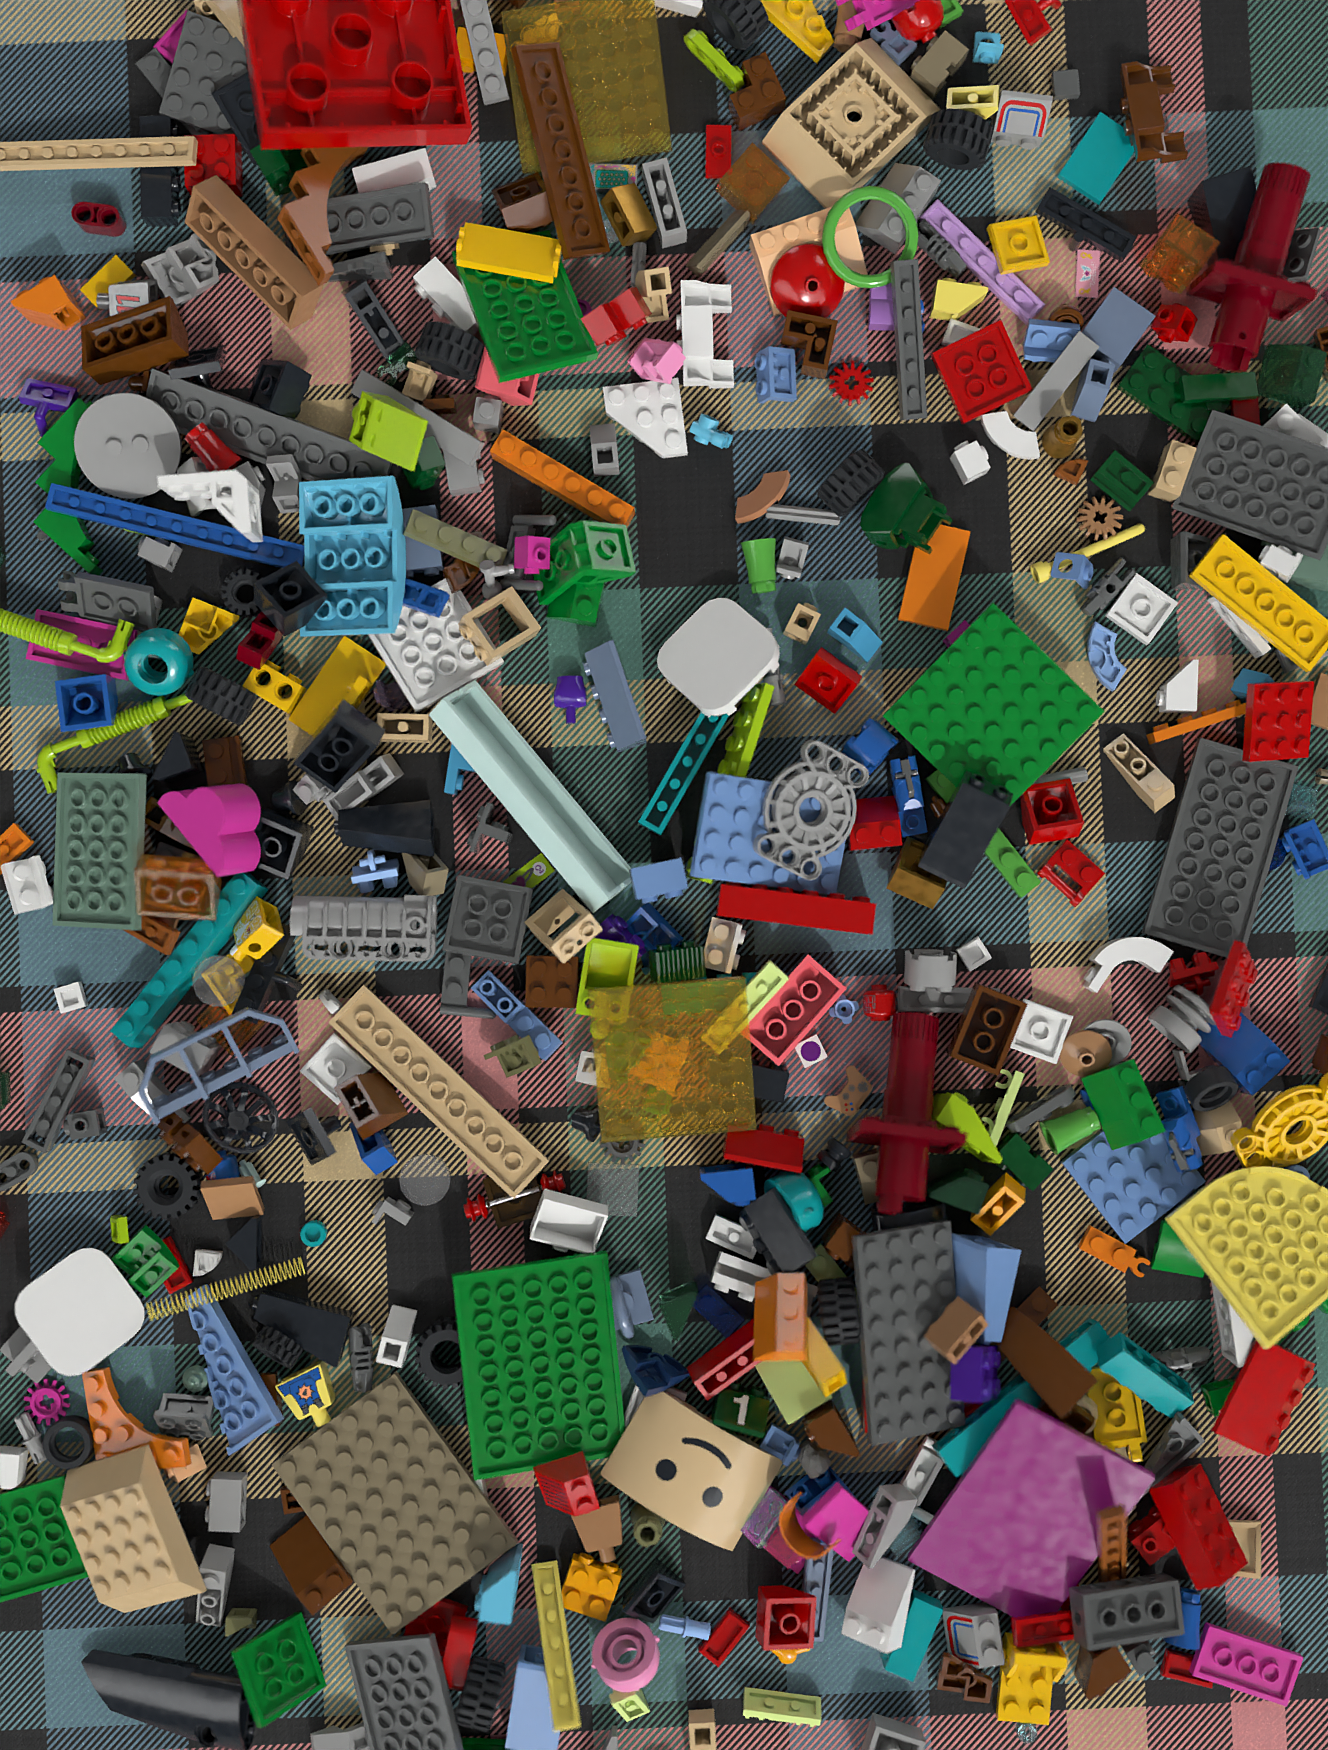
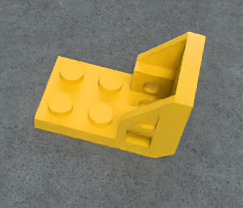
M1005 1633L1002 1639L1005 1665H1000L996 1718L998 1721L1049 1725L1052 1682H1058L1066 1671L1068 1658L1059 1642L1017 1648L1013 1645V1633Z

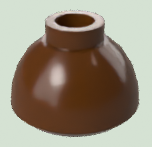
M1062 304L1054 309L1048 321L1080 324V331L1084 325L1081 312L1069 304Z

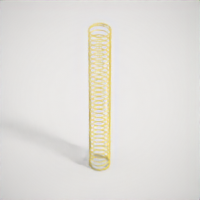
M300 1256V1258L298 1257L299 1269H298V1266H297V1264H296L295 1259L293 1258V1264H294L295 1273H294V1270H293V1268H292V1265H291L290 1260H288L290 1274H289V1271H288V1269H287V1266H286L285 1261H283L284 1270H285V1275H284V1273H283L281 1264L278 1263V1265H279V1271H280V1276H279L278 1271H277V1268H276V1266H275V1264H274L275 1278H274L272 1269H271V1267H270V1265H269V1272H270L271 1281H270V1279H269V1276H268V1273H267V1271H266V1268L264 1267V1273H265L266 1283H265V1280H264V1277H263V1275H262V1272H261V1269H260V1268H259V1274H260L261 1284H260V1281H259V1279H258L256 1270H254L256 1285H255V1283H254V1280H253V1277H252L251 1272H249L250 1281H251V1287H250L248 1278H247V1276H246V1273H244L245 1282H246V1288H245V1285H244V1283H243V1280H242L241 1275H239V1277H240V1282H241V1289H240V1287H239V1284H238V1281H237L236 1276H234V1278H235V1283H236L237 1293H236V1291H235V1288H234L232 1279H231V1277H230V1284H231L232 1294H231V1292H230V1289H229V1287H228L227 1281H226V1279H225V1285H226L227 1296H226V1293H225V1291H224L222 1282H221V1280H220V1286H221L222 1297H221V1295H220V1292H219L217 1283L215 1282L217 1298H216V1296H215V1294H214L212 1285H211V1283H210L211 1294H212V1300H211V1298H210V1295H209V1292H208V1289H207V1286H206V1285H205V1289H206L207 1301H206V1299H205V1296H204V1294H203L202 1288H201V1286H200V1291H201V1296H202V1303H201V1300H200V1298H199L197 1289L195 1288L196 1298H197V1304H196L195 1299H194V1297H193L192 1290L190 1289L191 1299H192V1306H191V1303H190V1301H189L187 1292L185 1291L186 1300H187V1307H186L185 1302H184V1300H183L182 1293L180 1292L181 1301H182V1309H181V1307H180V1304H179L177 1295L175 1294L176 1303H177V1310H176V1308H175V1306H174V1303H173V1300H172V1296L170 1295L171 1304H172V1312H171V1310H170V1307H169L167 1298L165 1297L166 1305H167V1313H166V1311H165V1309H164V1306H163V1303H162V1299L160 1298L161 1307H162V1315H161L160 1310H159V1308H158L157 1301L155 1300L156 1308H157V1317H156V1315H155V1312H154V1309H153V1306H152L151 1301H150L151 1309H150L149 1303L147 1302L146 1305H147V1310H148V1314H149L150 1320L153 1321V1320H154V1316H155L156 1319H158V1318H159V1314H160V1316L163 1318V1317H164V1312H165L166 1316L169 1315V1311H170V1313L173 1315V1314H174V1309H175L176 1313L179 1312V1308H180V1310L183 1312V1311H184V1306H185L186 1310L189 1309V1305H190V1307L193 1309V1307H194L193 1301H194L196 1307L199 1306V1302H200V1304L203 1306V1304H204L203 1298H204L206 1304H208V1302H209V1301H208V1296H209L210 1301L213 1303V1295H214L216 1301H218V1293H219L220 1298L223 1300V1292H224V1294H225V1297L228 1298V1290H229L230 1295L233 1297V1289H234V1292H235L236 1295H238V1288H239L240 1292L243 1293L242 1284H243V1286H244L245 1291L248 1292L247 1282H248V1285H249V1288H250L251 1291L253 1290L252 1281H253V1284H254V1286H255L256 1289L258 1288L257 1280H258V1283H259V1285H260L261 1288H262V1286H263V1285H262V1279H263V1281H264L265 1286H267V1277H268V1280H269L270 1284L272 1285V1276H273V1279H274L275 1283H277L276 1272H277L278 1278H279V1280H280L281 1282H282L281 1271H282V1274H283L285 1280H287L286 1270H287V1273H288L290 1279L292 1278L291 1269H292L293 1274H294L295 1277H297L296 1268H297V1270H298L299 1275L301 1276V1267H300V1264H301L302 1269H303V1272H304V1274H305V1270H304V1266H303V1263H302L301 1256Z

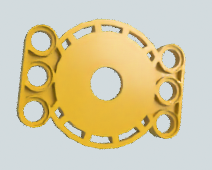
M1328 1073L1321 1078L1318 1086L1301 1085L1278 1094L1259 1111L1252 1122L1251 1128L1243 1127L1237 1129L1232 1134L1230 1142L1243 1169L1251 1167L1278 1168L1298 1164L1320 1150L1328 1141ZM1303 1120V1124L1297 1132L1286 1135L1288 1129L1294 1123ZM1249 1137L1244 1143L1240 1144L1244 1138ZM1256 1152V1154L1252 1158L1247 1160V1158L1251 1154Z

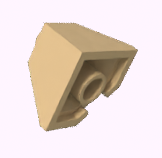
M1228 1101L1223 1106L1210 1111L1196 1110L1194 1117L1201 1133L1196 1140L1202 1156L1234 1150L1230 1138L1237 1129L1243 1128V1125L1231 1102ZM1244 1138L1240 1144L1244 1143L1247 1138Z

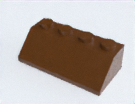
M171 296L81 326L82 369L99 385L189 356L188 333Z

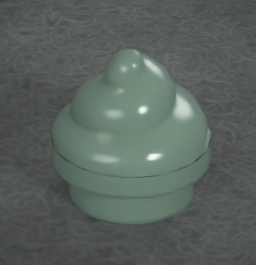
M194 1365L184 1372L183 1384L187 1390L198 1392L207 1386L208 1381L204 1367Z

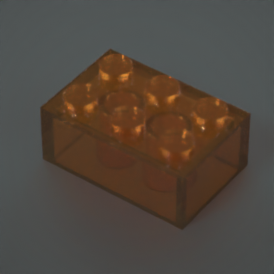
M1177 213L1139 267L1143 269L1147 276L1157 278L1164 283V286L1169 291L1181 294L1204 267L1220 242Z

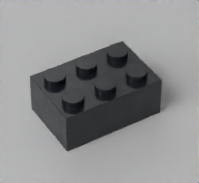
M343 699L302 746L293 764L336 793L378 747L385 729Z

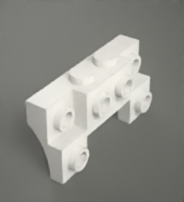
M681 280V315H676L677 331L682 330V340H677V344L683 349L682 354L686 357L683 361V386H708V389L734 388L733 360L713 359L712 313H732L731 284L722 285L705 283L698 280Z

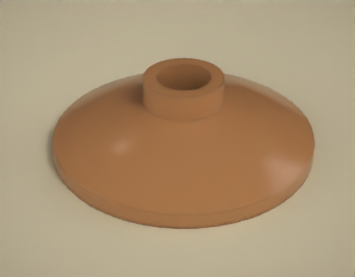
M1081 1030L1070 1034L1063 1042L1060 1053V1060L1065 1069L1081 1077L1107 1068L1112 1058V1049L1109 1041L1102 1034L1092 1030ZM1086 1055L1091 1057L1087 1060L1082 1059Z

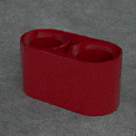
M78 202L72 208L71 215L73 220L86 233L118 237L127 228L125 219L114 206L92 202ZM91 214L88 220L82 221L85 215ZM116 217L114 223L107 225L111 218Z

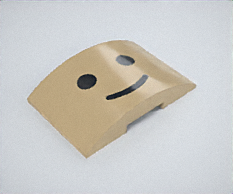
M665 1390L643 1398L603 1466L600 1475L632 1499L667 1521L705 1541L733 1551L781 1468L782 1460L763 1450L757 1443L745 1436L738 1435L725 1427L714 1425L712 1419Z

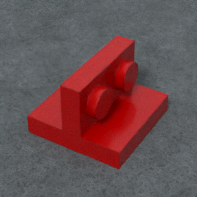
M821 647L794 685L836 714L859 684L862 676Z

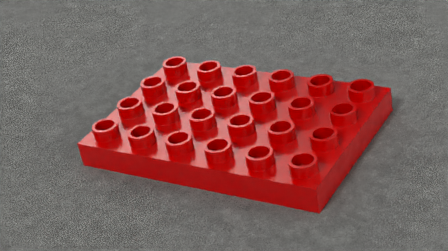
M237 0L261 149L467 144L472 131V124L450 0Z

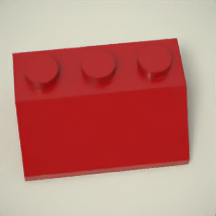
M734 1119V1123H727L722 1153L724 1159L801 1173L805 1139L802 1135H799L800 1131L784 1128V1132L774 1131V1126L759 1124L758 1128L749 1126L748 1121Z

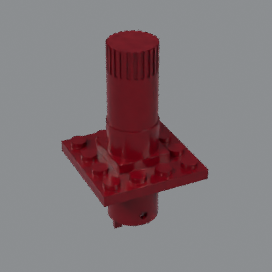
M1271 162L1264 165L1234 262L1227 259L1215 261L1188 287L1186 295L1220 304L1208 347L1212 350L1209 364L1214 367L1232 372H1246L1250 359L1256 358L1268 319L1284 322L1316 299L1319 289L1311 287V284L1305 281H1288V278L1282 275L1289 254L1290 242L1311 177L1310 172L1303 169V167L1284 162Z
M915 1012L893 1014L882 1118L866 1115L865 1119H860L847 1131L846 1142L879 1146L875 1196L879 1197V1201L876 1202L878 1212L896 1215V1212H901L902 1201H925L929 1153L948 1155L967 1142V1132H960V1127L944 1126V1129H937V1122L932 1121L939 1018L928 1014Z

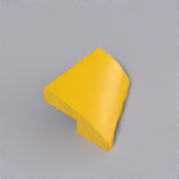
M193 597L178 635L188 643L192 652L200 654L229 627L236 623L240 616Z

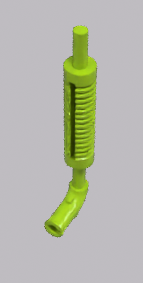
M0 608V632L68 656L76 651L96 658L97 662L102 663L115 661L122 656L125 650L127 651V644L135 627V624L119 619L112 641L109 640L106 648L98 649L78 642V636L73 633Z
M185 694L166 700L162 695L152 699V701L148 700L147 703L143 702V705L139 704L138 706L135 705L134 708L130 707L129 710L125 709V712L123 710L120 713L117 712L113 726L77 730L76 735L54 744L50 742L45 745L38 754V769L36 771L41 775L47 794L57 792V773L54 768L56 767L54 758L57 756V753L80 744L84 749L100 744V742H105V740L108 741L109 738L113 739L118 737V735H123V733L126 734L141 728V726L145 727L150 725V723H155V721L158 722L159 719L162 720L172 716V709L192 701Z

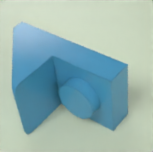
M451 743L444 792L457 795L458 790H462L464 775H460L461 770L475 772V770Z

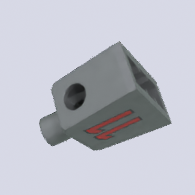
M157 279L123 281L111 284L108 287L109 294H97V307L110 310V316L156 301L158 300Z

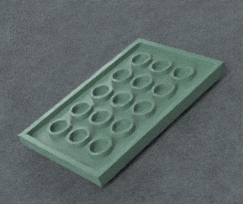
M57 774L52 926L141 930L146 774Z

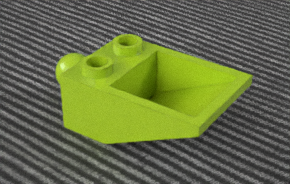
M362 391L359 404L352 409L354 423L349 441L369 453L414 471L428 420L389 396Z
M593 938L586 944L575 1014L596 1017L590 1024V1033L597 1039L605 1038L610 1032V1025L606 1019L627 1022L639 945ZM593 999L595 1006H586L585 1001ZM618 1003L621 1009L613 1011L611 1004Z

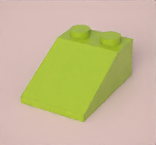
M949 1092L946 1094H936L932 1112V1121L937 1122L936 1128L944 1129V1126L960 1127V1132H967V1142L961 1146L963 1149L982 1162L1000 1164L1002 1157L975 1109L967 1104L969 1100L957 1092L954 1094Z

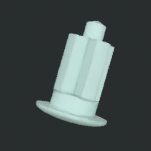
M245 1160L239 1162L241 1165L239 1167L241 1176H253L257 1189L266 1182V1179L261 1180L252 1162L246 1163Z

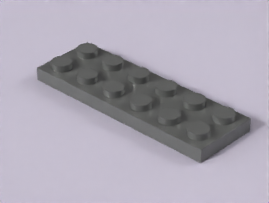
M424 182L329 198L327 200V222L332 244L325 255L366 249L372 246L434 238L429 185ZM285 232L286 246L298 258L302 259Z

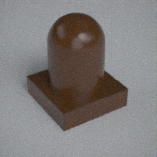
M144 371L143 376L130 377L128 380L129 388L146 394L151 372Z

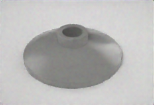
M1100 1019L1088 1024L1083 1029L1096 1031L1104 1037H1109L1108 1041L1112 1049V1058L1108 1066L1121 1062L1129 1054L1132 1041L1129 1031L1123 1024L1111 1019ZM1088 1055L1084 1056L1086 1060L1091 1058Z

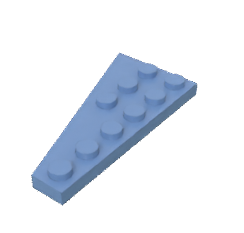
M206 1284L210 1298L212 1300L211 1289L209 1288L208 1284ZM204 1285L201 1286V1288L207 1301L206 1289ZM198 1288L197 1292L202 1303L201 1291ZM194 1291L192 1294L197 1304L196 1292ZM189 1295L188 1298L192 1306L191 1295ZM213 1295V1303L210 1301L209 1296L208 1304H206L203 1298V1306L199 1302V1306L196 1307L193 1301L194 1307L192 1309L189 1305L188 1313L193 1329L198 1331L201 1342L198 1345L200 1355L204 1354L207 1367L204 1370L207 1375L214 1406L221 1414L223 1423L220 1424L222 1434L226 1433L229 1443L226 1449L228 1456H230L282 1421L284 1417Z

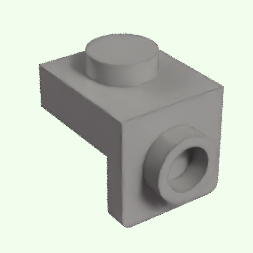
M784 537L776 567V572L780 573L781 577L786 579L801 577L809 543Z
M388 1197L384 1202L379 1200L372 1211V1214L375 1215L372 1223L376 1225L383 1214L386 1213L406 1226L414 1212L410 1210L411 1206L400 1199L395 1201Z

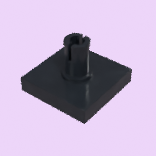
M224 345L189 351V356L172 361L168 369L171 380L194 376L196 383L214 389L209 373L222 371L226 358Z
M312 1107L286 1121L311 1166L337 1152L328 1137L331 1133L341 1128V1123L335 1115L320 1122Z

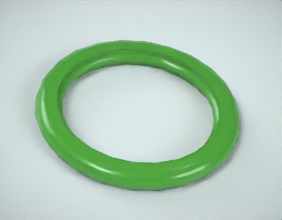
M859 187L844 194L830 209L823 225V251L829 266L845 282L861 288H877L891 283V270L888 269L874 275L860 274L851 270L840 259L835 245V231L839 219L853 204L869 199L880 200L889 204L902 218L906 232L905 247L898 261L913 259L917 251L919 234L917 221L912 209L902 197L884 187Z

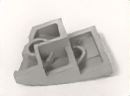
M196 233L192 234L188 240L168 247L164 253L143 261L141 265L149 279H157L158 294L161 299L171 296L176 307L200 295L219 281L218 269L215 265L216 254Z

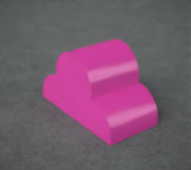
M238 783L173 791L164 794L158 801L159 806L217 877L254 871L257 867L261 848L254 830L259 823L261 809L257 795L249 786Z

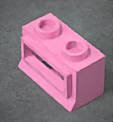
M644 338L627 362L641 379L671 384L672 377L684 364L683 361L686 357L682 354L683 349L674 341L666 342L660 339Z

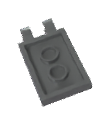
M64 571V579H58L60 590L74 591L66 592V600L61 599L60 603L63 611L78 612L81 619L117 626L118 620L122 619L125 622L128 621L135 624L133 630L140 632L157 628L154 589L151 586L79 571L76 575L71 571Z

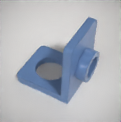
M1057 552L1051 576L1053 578L1076 580L1083 589H1088L1089 581L1093 575L1092 563L1085 555ZM1065 559L1071 560L1073 563L1072 569L1067 573L1060 572L1059 564Z

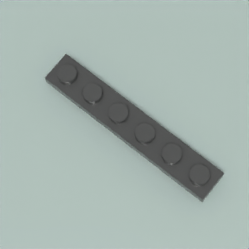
M918 259L890 262L900 421L927 418Z

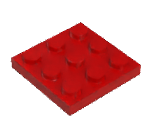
M1002 320L931 354L962 425L1033 390Z
M1314 681L1248 683L1242 761L1255 762L1309 758Z
M1237 940L1233 941L1209 1010L1221 1035L1232 1038L1234 1031H1238L1240 1028L1242 1017L1239 1015L1242 1007H1246L1250 997L1248 989L1250 983H1255L1258 970L1245 943Z

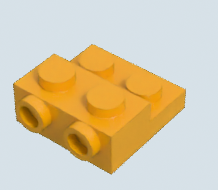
M573 1553L561 1589L564 1608L606 1622L622 1577V1569L613 1562L602 1563L596 1561L594 1557L586 1553Z

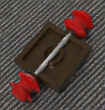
M554 1170L551 1177H547L543 1173L540 1180L541 1183H538L535 1176L513 1199L489 1176L482 1179L488 1199H485L480 1194H478L475 1201H471L467 1197V1203L463 1204L467 1219L472 1218L473 1222H476V1217L479 1215L487 1219L489 1209H492L497 1228L499 1229L533 1218L544 1189L562 1193V1189H565L566 1186L562 1173L557 1174Z

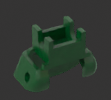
M902 463L886 475L872 494L861 516L860 527L870 543L878 547L898 549L900 545L903 548H907L910 544L931 554L933 550L931 546L927 545L942 521L950 525L952 519L946 515L947 509L945 505L932 499L933 496L927 484L909 463ZM902 533L905 539H902L896 535Z

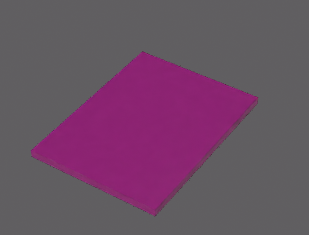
M1016 1398L907 1554L908 1561L1012 1617L1056 1612L1069 1596V1588L1075 1587L1098 1556L1097 1511L1123 1504L1127 1517L1155 1479L1154 1473Z

